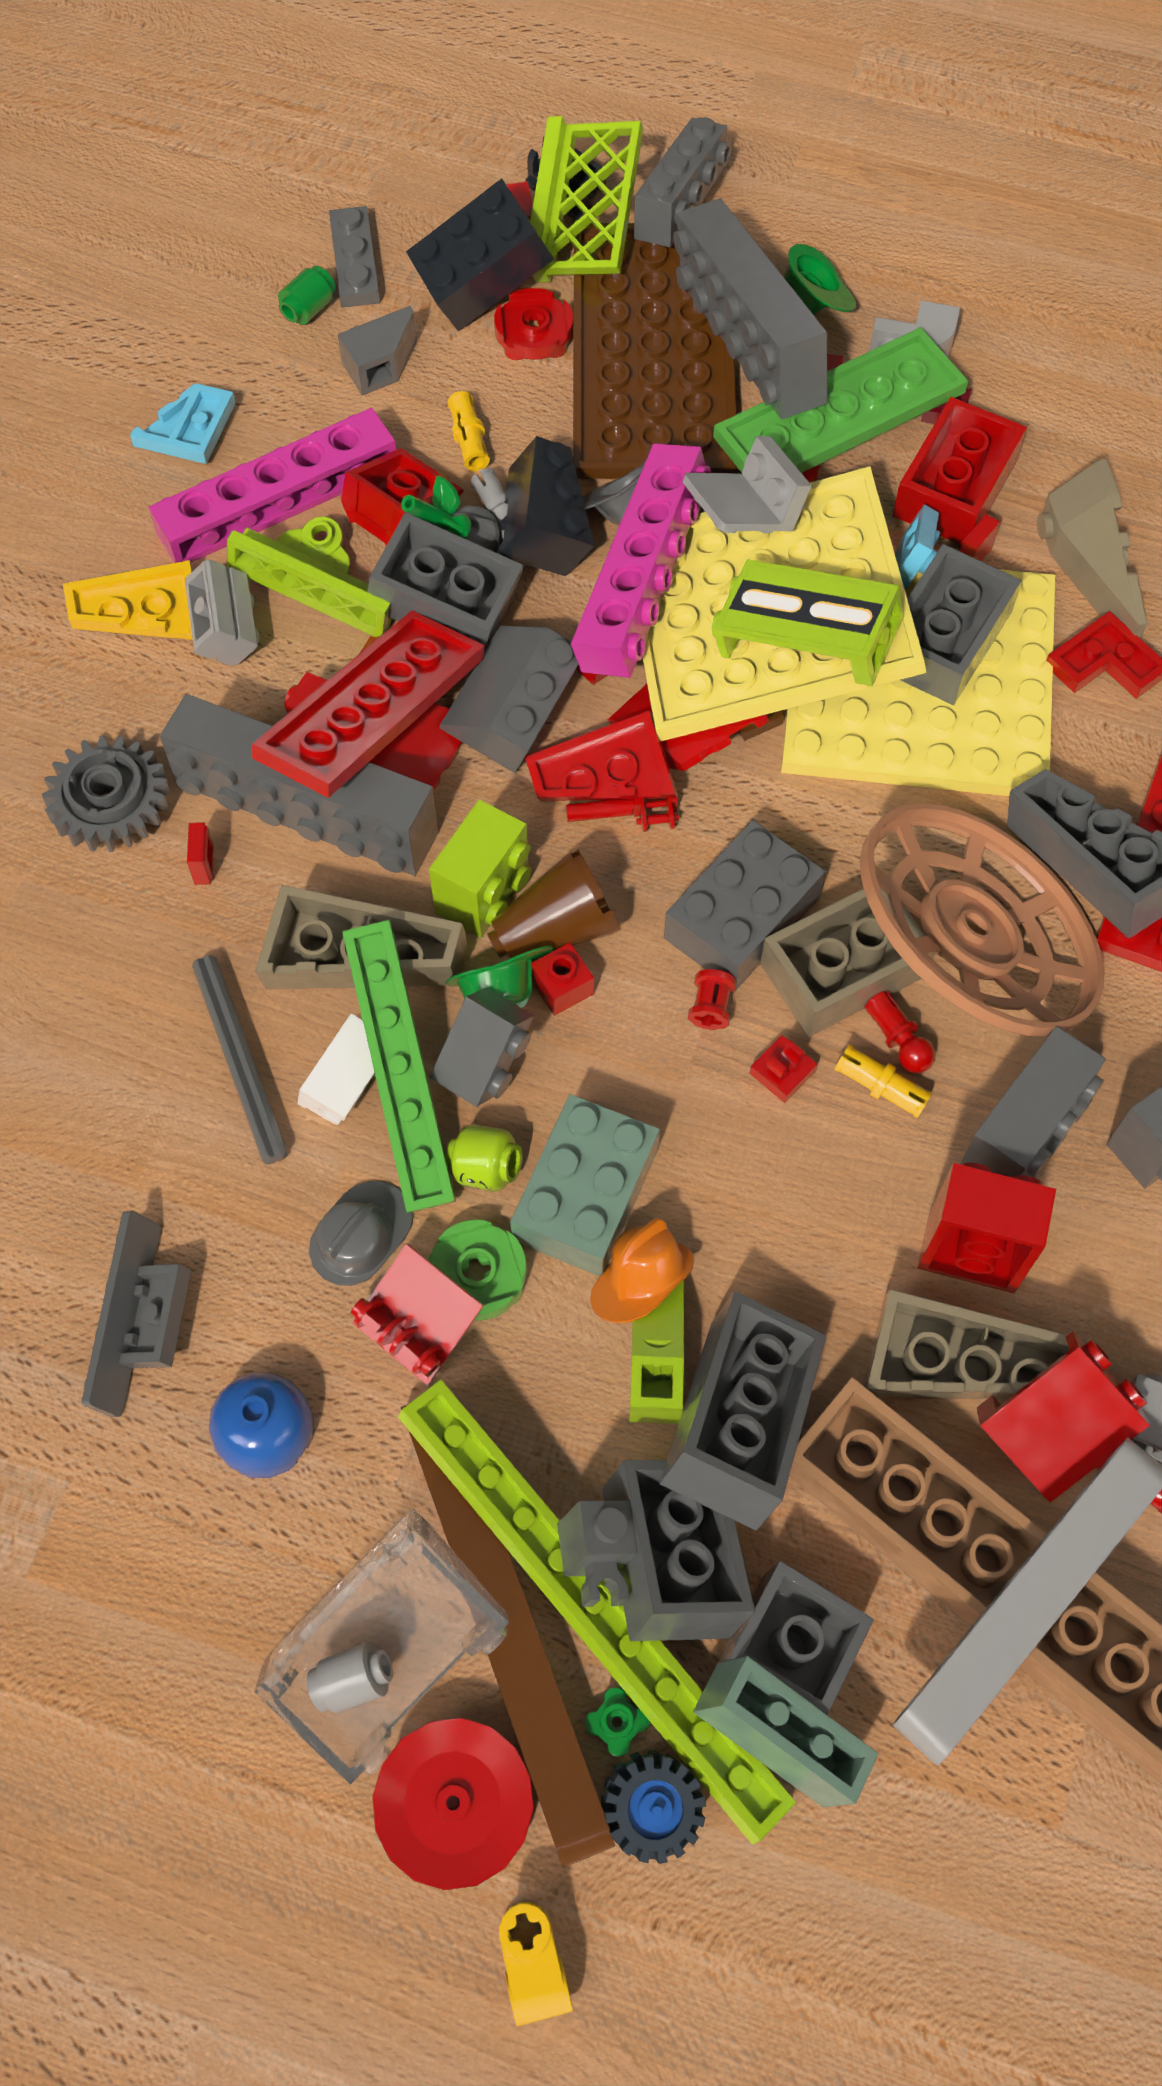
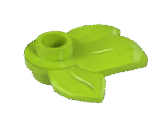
M329 517L313 518L302 529L288 530L276 540L346 574L350 572V558L341 547L343 543L342 530L339 524ZM319 532H328L324 540H314L315 535Z

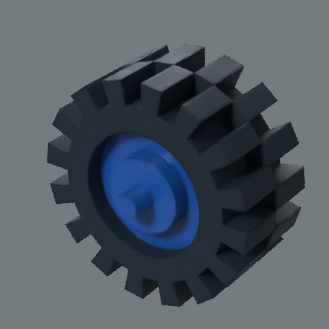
M648 1750V1754L640 1755L639 1752L629 1755V1761L624 1764L620 1761L614 1767L616 1772L611 1778L607 1776L604 1783L606 1791L605 1795H601V1806L605 1814L606 1823H608L610 1828V1834L623 1852L628 1856L631 1854L636 1856L638 1861L649 1863V1859H655L658 1864L667 1863V1857L673 1854L678 1859L686 1853L683 1848L689 1842L694 1845L699 1837L696 1834L698 1827H704L706 1817L702 1814V1807H706L705 1797L700 1791L701 1786L696 1777L684 1764L667 1753L663 1755L658 1751Z

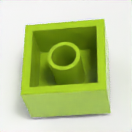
M479 799L429 868L435 914L446 920L462 923L464 930L482 938L490 925L492 926L491 920L507 907V901L513 892H520L530 878L531 868L528 861L530 845L527 840V824Z

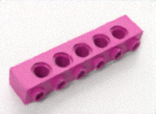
M371 407L148 506L155 532L174 563L189 560L190 563L227 547V539L233 530L242 534L246 528L260 532L342 495L345 472L395 451V440Z
M666 444L652 445L571 642L581 672L631 678L636 662L643 658L646 647L645 639L650 627L654 626L658 620L660 601L664 591L667 592L671 587L673 568L677 558H681L684 554L686 535L690 525H694L698 517L699 503L695 501L694 496L683 483L685 473H711L710 467L705 464L701 447Z

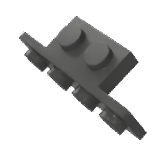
M133 1210L124 1211L121 1216L82 1396L83 1406L110 1417H121L123 1414L132 1369L172 1367L191 1274L190 1269L180 1264L154 1265L161 1227L159 1224Z

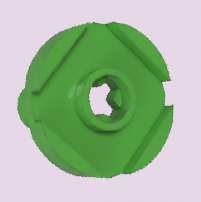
M467 1220L451 1226L438 1238V1243L433 1248L432 1253L429 1254L428 1260L484 1304V1307L474 1321L497 1317L509 1310L512 1305L521 1299L527 1277L526 1258L521 1244L509 1231L506 1230L505 1232L499 1227L492 1226V1222ZM473 1259H478L481 1266L490 1265L491 1271L486 1272L484 1279L481 1281H475L473 1277L466 1278L463 1275V1272L470 1269L469 1261Z

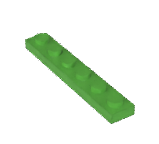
M389 920L342 931L406 1212L413 1213L454 1203L456 1198L392 924Z

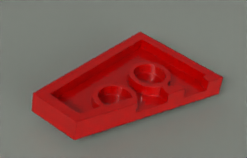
M650 711L525 756L536 796L541 801L679 798L662 742L656 732L654 717Z

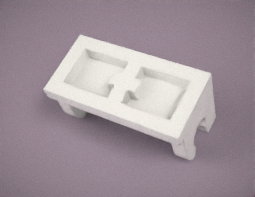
M353 1014L349 1015L299 1090L297 1104L303 1108H308L336 1125H339L341 1120L345 1121L352 1107L375 1074L363 1020Z

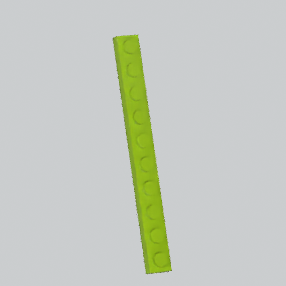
M439 1380L404 1407L397 1417L752 1845L760 1842L796 1804L795 1800L762 1762L693 1712L703 1692L661 1641H630L623 1605L611 1606V1594L605 1586L598 1585L600 1601L593 1607L582 1606L581 1589L586 1576H564L557 1526L560 1520L445 1383Z

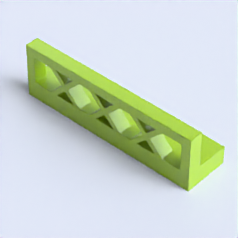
M246 528L243 534L233 530L228 537L227 569L232 567L247 573V578L374 637L383 635L392 623L393 618L389 617L391 603L368 593V583L250 528Z

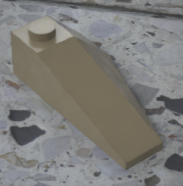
M1107 459L1098 460L1048 495L1043 512L1037 518V530L1039 537L1046 540L1053 559L1100 617L1109 611L1112 612L1134 635L1141 639L1147 625L1137 574L1134 571H1127V548L1131 546L1128 532L1119 533L1115 511L1122 508L1120 493Z

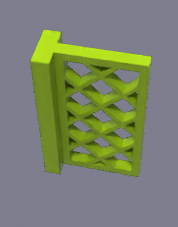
M550 116L547 118L530 221L554 260L532 276L536 283L551 282L552 275L620 274L644 129L641 121L566 124L563 116ZM619 136H631L630 143L617 155L610 149L609 145ZM592 137L596 142L579 157L574 151L576 138ZM604 150L611 160L594 174L587 164ZM620 168L624 173V180L610 191L603 184V181ZM583 169L590 179L573 193L568 187L569 180ZM598 186L606 196L588 210L581 200ZM614 204L619 210L618 217L604 228L596 218ZM577 205L584 215L567 229L562 223L563 216ZM592 222L600 232L585 246H582L575 236ZM571 241L578 252L567 261H556L557 252ZM605 241H608L613 246L611 260H594L590 255Z

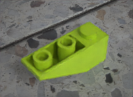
M684 1280L651 1313L632 1322L629 1422L679 1424L683 1411Z

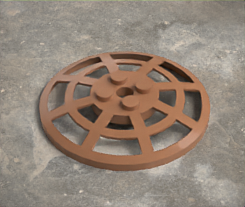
M917 803L900 806L890 810L873 826L863 843L860 857L861 881L867 902L878 925L894 949L932 989L956 1007L975 1018L1002 1030L1026 1036H1049L1056 1026L1068 1032L1080 1025L1099 1004L1104 989L1105 972L1096 936L1083 910L1067 887L1028 848L1006 832L981 818L962 810L938 804ZM912 827L937 828L967 838L964 857L961 858L938 851H921ZM897 830L907 856L894 867L890 877H888L875 865L874 851L878 842L887 834ZM984 848L993 852L1017 870L1033 885L1040 895L1023 903L1004 883L988 871L982 869L980 865ZM930 867H942L960 873V880L949 879L938 883ZM913 870L927 892V895L921 902L901 888L905 876ZM978 883L995 894L1009 909L1006 910L994 897L977 887ZM880 888L888 895L891 912L883 898ZM902 907L920 919L926 936L915 938L905 919ZM1051 909L1055 912L1072 942L1079 966L1053 960L1050 945L1040 924L1035 919L1036 917ZM1022 924L1037 956L1024 952L1023 939L1018 928L1019 925ZM937 954L957 968L960 981L940 967L929 955ZM1015 966L1038 973L1035 986L1030 992L1027 993L1008 975ZM1054 977L1080 982V994L1076 1005L1064 1019H1061L1039 1003L1050 992ZM978 979L994 980L1011 998L996 997L980 992ZM994 1008L1003 1010L1025 1009L1042 1022L1014 1017Z

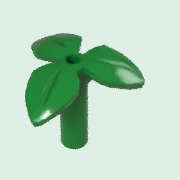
M442 476L436 477L433 486V505L412 495H407L403 498L401 503L403 511L464 539L468 536L471 521L466 514L452 516L459 507L460 499L456 489L446 478Z

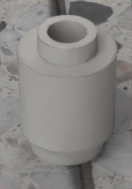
M366 1642L320 1659L317 1667L310 1669L307 1673V1688L310 1698L318 1711L326 1712L330 1710L336 1714L381 1698L387 1694L389 1682L393 1679L392 1664L387 1653L383 1649L378 1650L371 1642Z

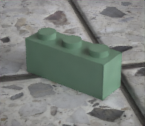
M748 1656L718 1663L693 1710L696 1715L821 1807L856 1804L879 1754Z

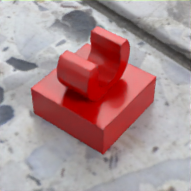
M781 1035L751 1065L749 1074L781 1101L786 1103L816 1072L818 1064L807 1056L805 1051L793 1041Z

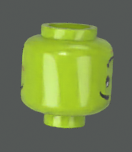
M472 1124L466 1126L459 1133L458 1138H453L450 1141L446 1160L447 1164L452 1167L454 1178L459 1184L465 1187L497 1192L504 1189L508 1183H512L517 1179L522 1165V1149L520 1145L516 1144L514 1136L507 1130Z

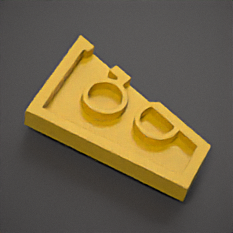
M190 560L64 583L63 589L68 620L72 629L193 640L185 587V578L193 572Z

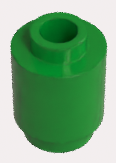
M320 266L303 269L278 293L279 309L282 315L290 322H296L300 325L307 324L332 300V294L336 289L334 280Z

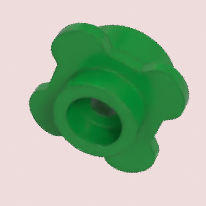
M611 1688L606 1691L604 1695L605 1701L596 1712L587 1714L584 1725L589 1735H598L608 1745V1751L611 1755L622 1757L629 1752L630 1742L637 1733L648 1729L650 1721L640 1709H636L626 1700L624 1690ZM614 1717L622 1719L623 1723L620 1727L612 1725Z

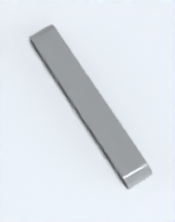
M1127 1438L1105 1462L901 1712L892 1726L936 1766L951 1753L1161 1491L1162 1465Z

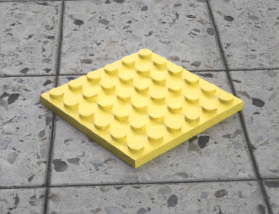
M870 466L811 482L812 487L793 531H773L772 533L737 531L736 533H726L715 527L706 512L698 514L696 523L690 525L686 535L684 554L681 558H677L673 568L671 587L667 592L664 591L660 601L658 620L654 626L650 627L645 639L646 647L643 662L655 728L660 741L871 687L855 683L851 661L847 659L743 639L738 640L729 659L721 657L716 638L712 635L713 618L717 611L722 610L729 596L731 581L735 576H739L747 559L899 585L904 618L873 687L926 673L923 654Z
M999 569L1022 580L1013 611L954 706L901 680L788 708L781 773L1009 796L1011 789L1045 769L1050 771L1053 666L1046 659L1053 652L1055 575ZM918 572L905 590L907 598L922 577V573Z

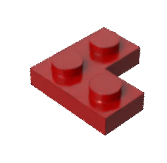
M1110 611L1054 650L1046 659L1053 666V674L1074 694L1105 671L1135 699L1162 681V658L1137 635H1134Z

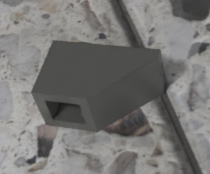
M411 306L338 334L342 364L362 396L399 381L416 343L414 311Z

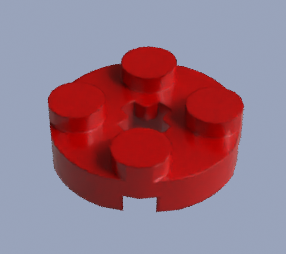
M543 288L521 289L510 294L509 302L505 303L502 308L501 304L496 308L494 314L495 336L498 343L504 348L505 355L511 360L558 358L566 353L567 344L573 335V312L567 301L563 299L562 304L559 300L554 299V292ZM529 321H537L539 326L531 327L529 326Z

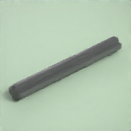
M212 955L196 959L192 967L262 1161L265 1164L281 1161L287 1157V1150L217 959Z

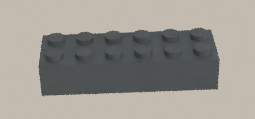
M721 198L676 213L677 231L673 233V240L680 258V267L676 268L678 284L683 292L687 291L692 297L697 312L703 313L706 316L715 336L719 335L725 342L730 357L732 359L736 358L742 365L746 379L756 384L765 405H771L782 420L827 404V332Z
M189 694L184 695L160 734L176 784L183 791L195 796L203 794L216 799L221 805L230 810L238 811L242 809L257 815L259 819L269 825L279 826L281 824L296 830L301 836L310 841H325L337 846L349 856H364L377 861L388 871L394 873L402 871L416 877L438 835L432 786L368 762L332 796L327 798L252 759V743L273 726Z

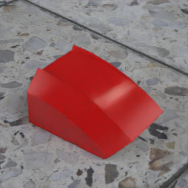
M399 448L345 472L341 503L350 523L355 522L387 546L405 513L401 507L403 498L407 495H412L433 505V486L436 477L444 476L404 449ZM447 479L454 486L460 497L464 490Z

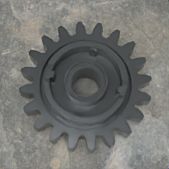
M100 736L96 748H92L86 740L81 741L82 753L76 754L74 751L67 749L65 750L69 760L67 764L55 761L52 763L57 776H47L44 779L49 791L42 793L43 800L47 806L45 811L50 822L54 823L58 834L61 837L68 835L72 845L75 847L81 844L84 839L89 850L92 852L97 849L101 841L105 842L109 852L114 851L116 840L122 839L127 847H132L131 835L137 833L143 838L149 837L145 824L160 825L161 820L157 811H165L169 808L165 796L171 792L162 763L157 762L152 750L144 753L139 741L134 742L127 749L123 736H119L113 746H108L106 738ZM112 791L111 793H109V794H107V795H102V794H104V793H106V792Z

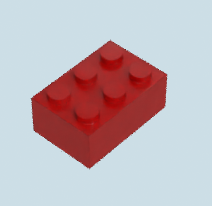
M950 397L899 483L892 517L911 524L923 505H926L939 513L936 530L940 532L939 536L962 545L964 538L983 516L988 514L1013 470L1020 454L1027 427Z
M966 1162L961 1165L953 1163L928 1215L917 1269L1015 1294L1046 1247L1057 1189L1044 1186L1040 1180L1031 1176L1017 1175L1008 1177L992 1173V1170L983 1164Z

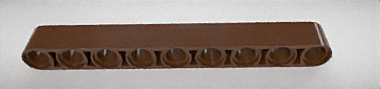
M409 1432L562 1867H568L615 1847V1843L610 1834L609 1825L606 1823L605 1814L509 1551Z

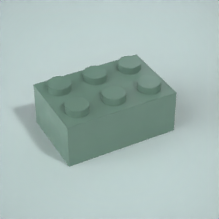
M569 1094L510 1221L511 1234L523 1246L600 1277L606 1271L612 1257L615 1240L623 1232L658 1152L660 1129Z

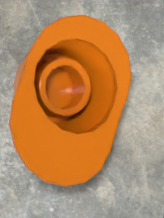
M660 1218L653 1219L647 1225L630 1228L623 1232L615 1240L612 1249L611 1265L599 1277L592 1288L590 1303L594 1313L602 1320L612 1323L633 1322L647 1316L693 1270L694 1257L691 1250L683 1244L676 1242L672 1233L669 1232L666 1223Z

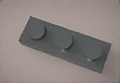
M367 206L329 210L341 308L380 304Z

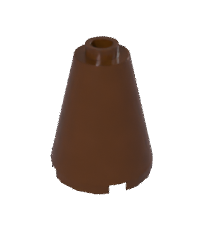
M577 848L569 852L492 919L491 924L494 930L487 933L499 958L508 954L511 959L544 946H552L554 951L569 942L572 945L613 935L620 931L621 928L612 910L608 907V903L585 859Z

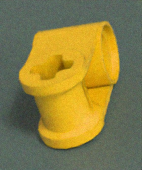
M520 1902L512 1906L502 1917L499 1926V1939L506 1966L505 1977L516 2026L520 2027L573 2012L561 1956L558 1957L551 1922L547 1913L539 1905L532 1902ZM520 1913H526L530 1922L535 1923L539 1921L542 1931L534 1935L533 1946L524 1947L521 1938L512 1939L509 1930L517 1925V1915Z

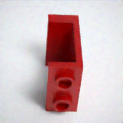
M1074 1331L1065 1337L1069 1351L1008 1400L1000 1404L991 1395L977 1407L979 1423L983 1430L1050 1503L1108 1459L1127 1438L1130 1440L1134 1439L1150 1426L1143 1410V1406L1148 1403L1143 1394L1128 1378L1119 1382L1108 1370V1367L1113 1363L1104 1350L1093 1339L1085 1344Z

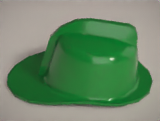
M795 244L789 249V266L784 274V279L813 315H816L826 306L842 312H851L856 308V301L853 295L840 279L833 264L821 252L805 244Z
M540 947L494 966L457 974L447 979L445 983L447 986L459 987L464 1000L466 996L487 987L523 1008L532 994V967L530 963L551 953L553 947Z

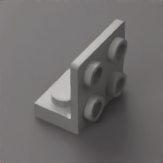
M756 436L741 474L685 473L683 479L684 485L694 496L695 501L701 505L711 518L715 527L726 533H736L737 531H759L762 533L793 531L812 487L771 436Z

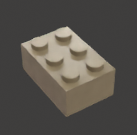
M864 888L766 937L760 965L808 1037L864 1009L865 1004L878 993L888 990L893 994L922 979L894 949L878 925L867 902ZM880 888L883 898L891 912L888 895ZM902 907L905 919L915 938L924 937L925 934L911 914ZM935 954L929 956L933 959Z

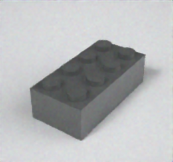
M734 1291L710 1325L659 1484L757 1531L783 1500L826 1335Z

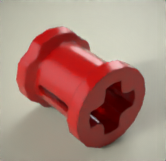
M704 969L698 971L694 980V984L698 988L695 1005L689 1009L688 1020L695 1026L703 1029H725L729 1026L730 1015L726 1012L729 995L735 991L736 979L734 976L721 970Z

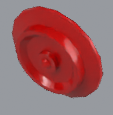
M464 1718L430 1721L401 1738L382 1763L372 1795L375 1832L389 1860L413 1881L442 1890L478 1886L504 1870L524 1844L533 1813L530 1775L515 1746L491 1726Z

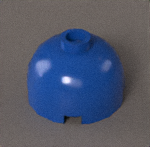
M251 1372L234 1379L219 1392L210 1411L209 1433L216 1453L231 1469L238 1471L241 1475L248 1478H272L289 1471L298 1463L296 1460L303 1455L306 1447H309L313 1439L314 1417L306 1396L292 1381L272 1372Z

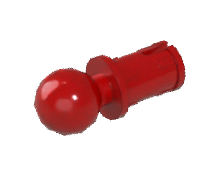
M888 990L872 997L865 1004L864 1009L887 1038L885 1044L888 1048L900 1047L898 1058L901 1066L908 1072L923 1073L930 1069L935 1062V1049L933 1044L926 1038L914 1036L919 1028L916 1021L908 1019Z

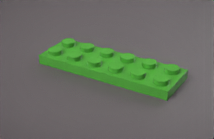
M919 327L827 371V404L781 420L771 405L767 406L762 402L714 425L713 437L742 472L745 460L750 453L756 436H771L802 473L948 402L950 397L956 398L964 394L968 380L927 333Z

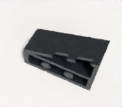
M536 436L509 467L504 503L508 504L507 515L502 519L501 523L504 538L502 544L498 547V554L518 563L567 576L595 545L570 447L560 442H553Z

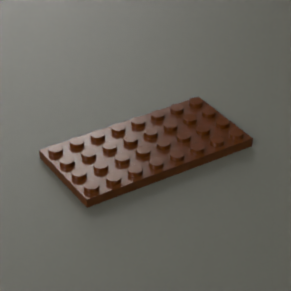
M590 223L575 238L582 246H585L600 231ZM601 223V225H602L604 228H605L607 225L610 224V223ZM628 223L620 274H574L573 461L578 479H618L646 462L653 444L701 447L705 464L710 467L711 473L738 474V467L713 437L714 425L736 415L734 359L728 354L722 338L719 335L715 336L706 316L703 313L697 312L689 293L681 290L676 277V268L680 267V258L674 243L671 247L634 239V223ZM605 241L590 256L594 260H611L613 246L608 241ZM574 246V254H575L576 252H578V250H577V248Z

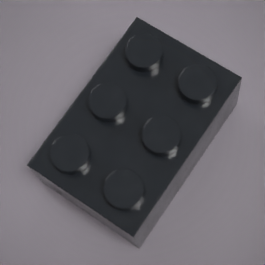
M502 178L406 251L437 306L457 331L461 330L554 260L530 219Z

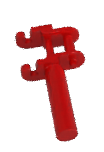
M666 798V800L644 802V799H616L567 804L566 817L567 822L634 815V817L640 816V818H636V824L642 826L643 832H647L648 825L668 823L670 829H674V821L679 820V815L674 814L677 812L678 799ZM666 806L667 814L646 815L645 808Z

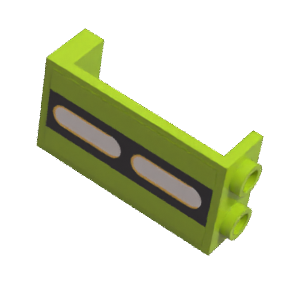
M747 559L739 576H735L731 581L729 596L722 610L717 611L713 618L712 635L716 638L721 657L728 659L739 639L847 659L851 661L855 683L873 687L904 618L900 586Z

